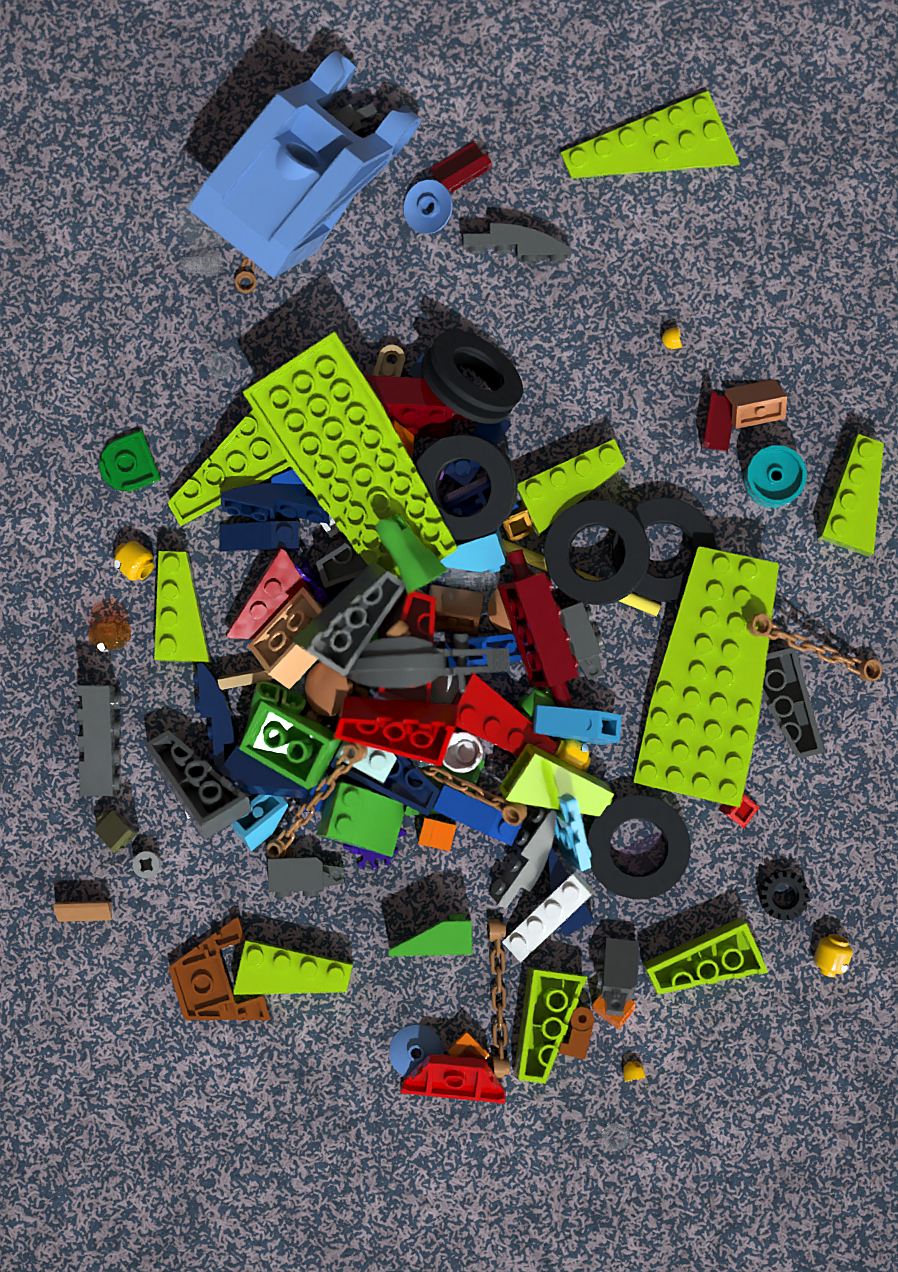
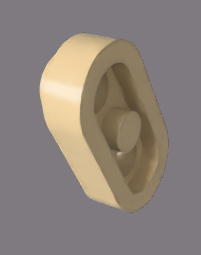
M387 345L382 348L378 355L373 375L401 377L405 365L403 350L396 345ZM388 356H396L397 362L389 364L387 362Z

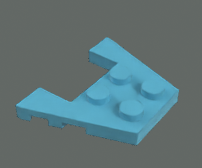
M566 793L558 797L562 810L554 809L556 811L554 837L562 857L577 869L583 871L591 867L589 859L591 852L585 840L577 798Z

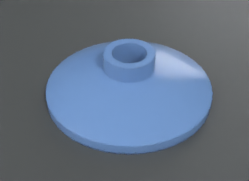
M423 180L415 184L407 193L403 208L404 216L408 225L413 230L422 234H432L441 230L449 221L453 202L449 190L440 182ZM434 204V210L430 213L429 207Z
M409 1025L402 1028L394 1035L389 1047L390 1061L395 1070L404 1077H407L429 1054H443V1045L439 1036L432 1029L423 1025ZM418 1048L422 1054L420 1057L414 1058L411 1055V1050Z

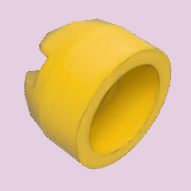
M678 327L670 328L662 335V342L667 348H682Z
M637 1061L626 1063L623 1068L624 1082L646 1078L643 1065Z

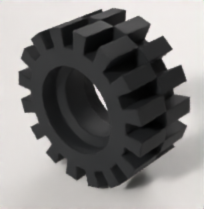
M789 871L774 872L769 877H766L760 886V904L765 912L773 918L783 921L794 920L795 917H800L801 913L808 908L807 903L810 902L808 893H810V890L807 888L805 880L799 875ZM781 885H788L794 891V900L788 906H780L774 899V892Z

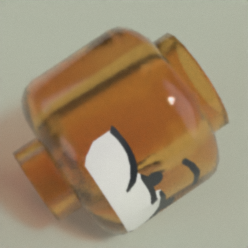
M119 615L99 617L94 620L92 628L89 629L88 637L90 643L94 644L99 651H115L123 649L127 642L130 641L131 629L129 623Z

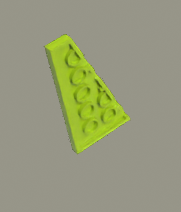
M709 91L561 152V157L571 179L729 165L737 166L740 164Z
M254 409L217 447L215 452L207 458L195 474L168 501V505L180 526L221 505L220 496L222 492L242 486L259 484L290 467Z

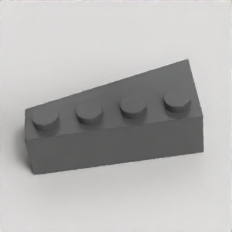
M372 562L291 641L341 675L346 676L404 590L403 581Z
M76 686V696H82V703L77 708V720H79L80 725H83V730H80L78 735L79 752H83V758H79L80 796H116V790H121V774H116V763H121V747H116V736H121V720H116V709H121V693H116V687Z

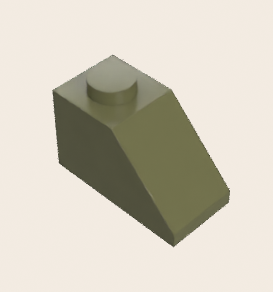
M107 810L103 812L96 820L98 826L94 829L96 834L113 853L121 852L139 833L117 810H112L110 813Z

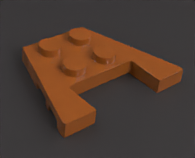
M239 917L233 919L168 967L184 1020L267 1021L271 1019L264 995L240 1003L236 1002L220 949L246 941Z

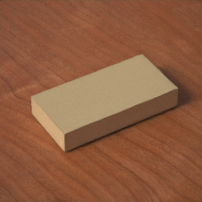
M264 668L219 676L218 684L220 689L223 690L262 681H271L273 677Z

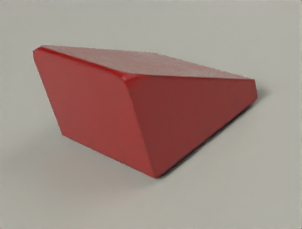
M743 794L740 808L722 804L718 810L744 829L760 807Z

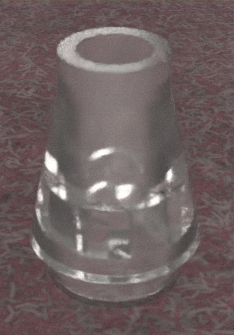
M211 249L196 255L183 257V272L216 276L217 273L223 272L222 254L220 251L215 252Z

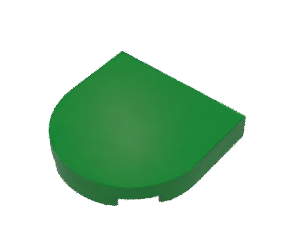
M142 430L110 442L101 455L99 462L101 476L114 489L130 492L161 481Z

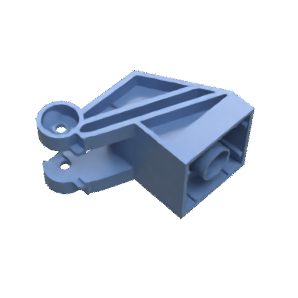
M339 51L332 52L319 65L310 80L277 93L205 181L188 208L273 278L311 257L320 249L353 197L386 168L390 160L411 139L421 122L420 116L402 105L398 111L392 110L375 133L361 138L329 114L330 105L349 84L356 71V66Z

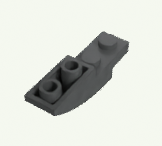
M490 223V234H463V250H469L470 254H484L485 249H496L498 254L512 253V249H517V260H523L524 264H537L539 259H550L552 264H562L566 262V259H571L572 248L560 240L535 229L519 225Z
M535 807L524 828L518 831L512 844L518 853L510 859L507 869L501 878L495 881L489 894L501 907L507 909L521 887L530 892L537 882L546 864L554 839L556 826V811L554 809Z

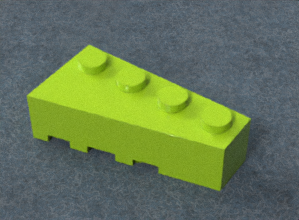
M860 434L853 438L818 539L868 557L874 554L883 442Z
M615 439L518 484V495L528 512L538 537L552 526L560 514L571 506L582 502L625 466L626 462Z
M159 551L154 660L212 663L190 556L187 552Z
M741 917L642 963L657 994L693 988V986L702 984L709 985L732 978H744L747 975L757 973H769L748 925Z
M247 939L233 995L347 992L354 963Z
M534 967L528 968L513 1074L515 1078L522 1081L546 1084L559 1051V1045L563 1035L565 1036L569 1020L577 1006L578 997L586 983L587 976Z

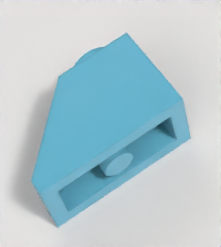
M258 795L250 802L252 811L230 824L234 833L251 851L273 834L285 813L288 804L281 796Z

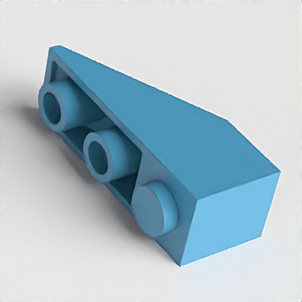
M536 705L533 733L574 739L597 745L620 742L622 715L594 710Z

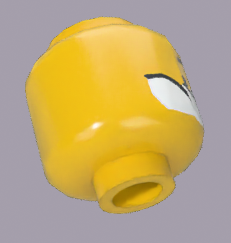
M139 542L121 543L115 549L114 566L127 579L131 581L144 580L153 571L154 557Z
M559 737L554 741L557 747L553 756L582 771L587 769L591 758L589 757V747L585 743Z
M829 934L828 937L820 939L813 961L820 968V973L829 977H835L836 974H843L847 971L853 949L846 938Z

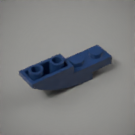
M281 483L254 484L222 492L220 496L222 511L233 516L252 517L257 521H275L278 513L288 518L307 519L317 524H330L331 516L319 504L318 499L310 497L308 488L302 485Z
M198 663V670L193 672L194 685L199 686V697H195L196 713H200V718H211L212 723L207 724L208 739L213 740V750H209V764L211 767L214 766L215 772H219L228 759L227 744L238 743L236 726L228 698L224 690L220 689L218 679L207 664Z

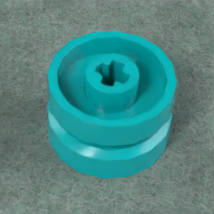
M772 445L761 449L748 462L743 473V485L747 495L756 504L765 508H780L788 505L802 493L807 482V469L803 459L795 450L779 445ZM774 472L779 474L778 481L773 480L771 477Z

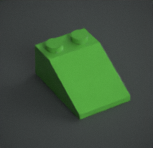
M263 700L239 749L306 789H310L319 785L341 740L334 738L335 732L320 723Z
M335 782L334 790L326 798L316 835L393 857L406 805L359 787Z
M450 913L449 919H442L391 946L389 956L472 955L471 918H466V913Z

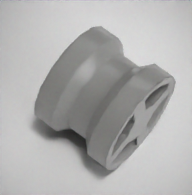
M143 851L136 855L133 860V870L141 878L156 876L162 867L160 856L153 851Z

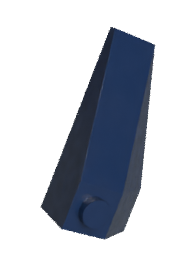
M396 754L394 755L397 759L384 783L353 766L348 772L342 774L426 816L429 815L440 793L406 757ZM334 757L329 767L330 769L336 770L335 766L338 758ZM343 761L340 763V765H345V768L348 765Z

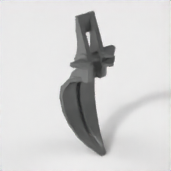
M468 634L453 635L454 649H437L431 642L415 637L380 639L367 643L346 676L361 684L384 688L416 687L433 682L439 676H459V690L464 693L466 691V677L464 675L510 671L509 648L469 649ZM487 655V666L467 667V657ZM446 657H456V667L447 668Z

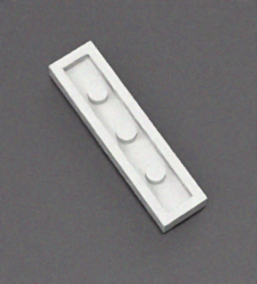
M576 871L502 943L522 962L595 891Z

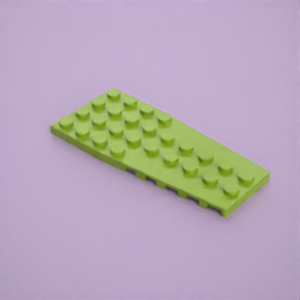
M333 332L243 392L289 465L306 487L311 490L318 499L319 504L328 512L336 526L344 533L353 545L352 547L361 555L368 566L374 562L402 580L392 555L384 546L376 531V524L380 520L395 513L400 514L406 520L418 539L440 561L458 549L382 403L336 332Z
M698 547L650 703L633 783L741 807L758 730L767 651L770 641L765 636L751 635L746 625L748 619L754 614H765L772 622L779 563ZM757 621L755 622L756 629H758Z

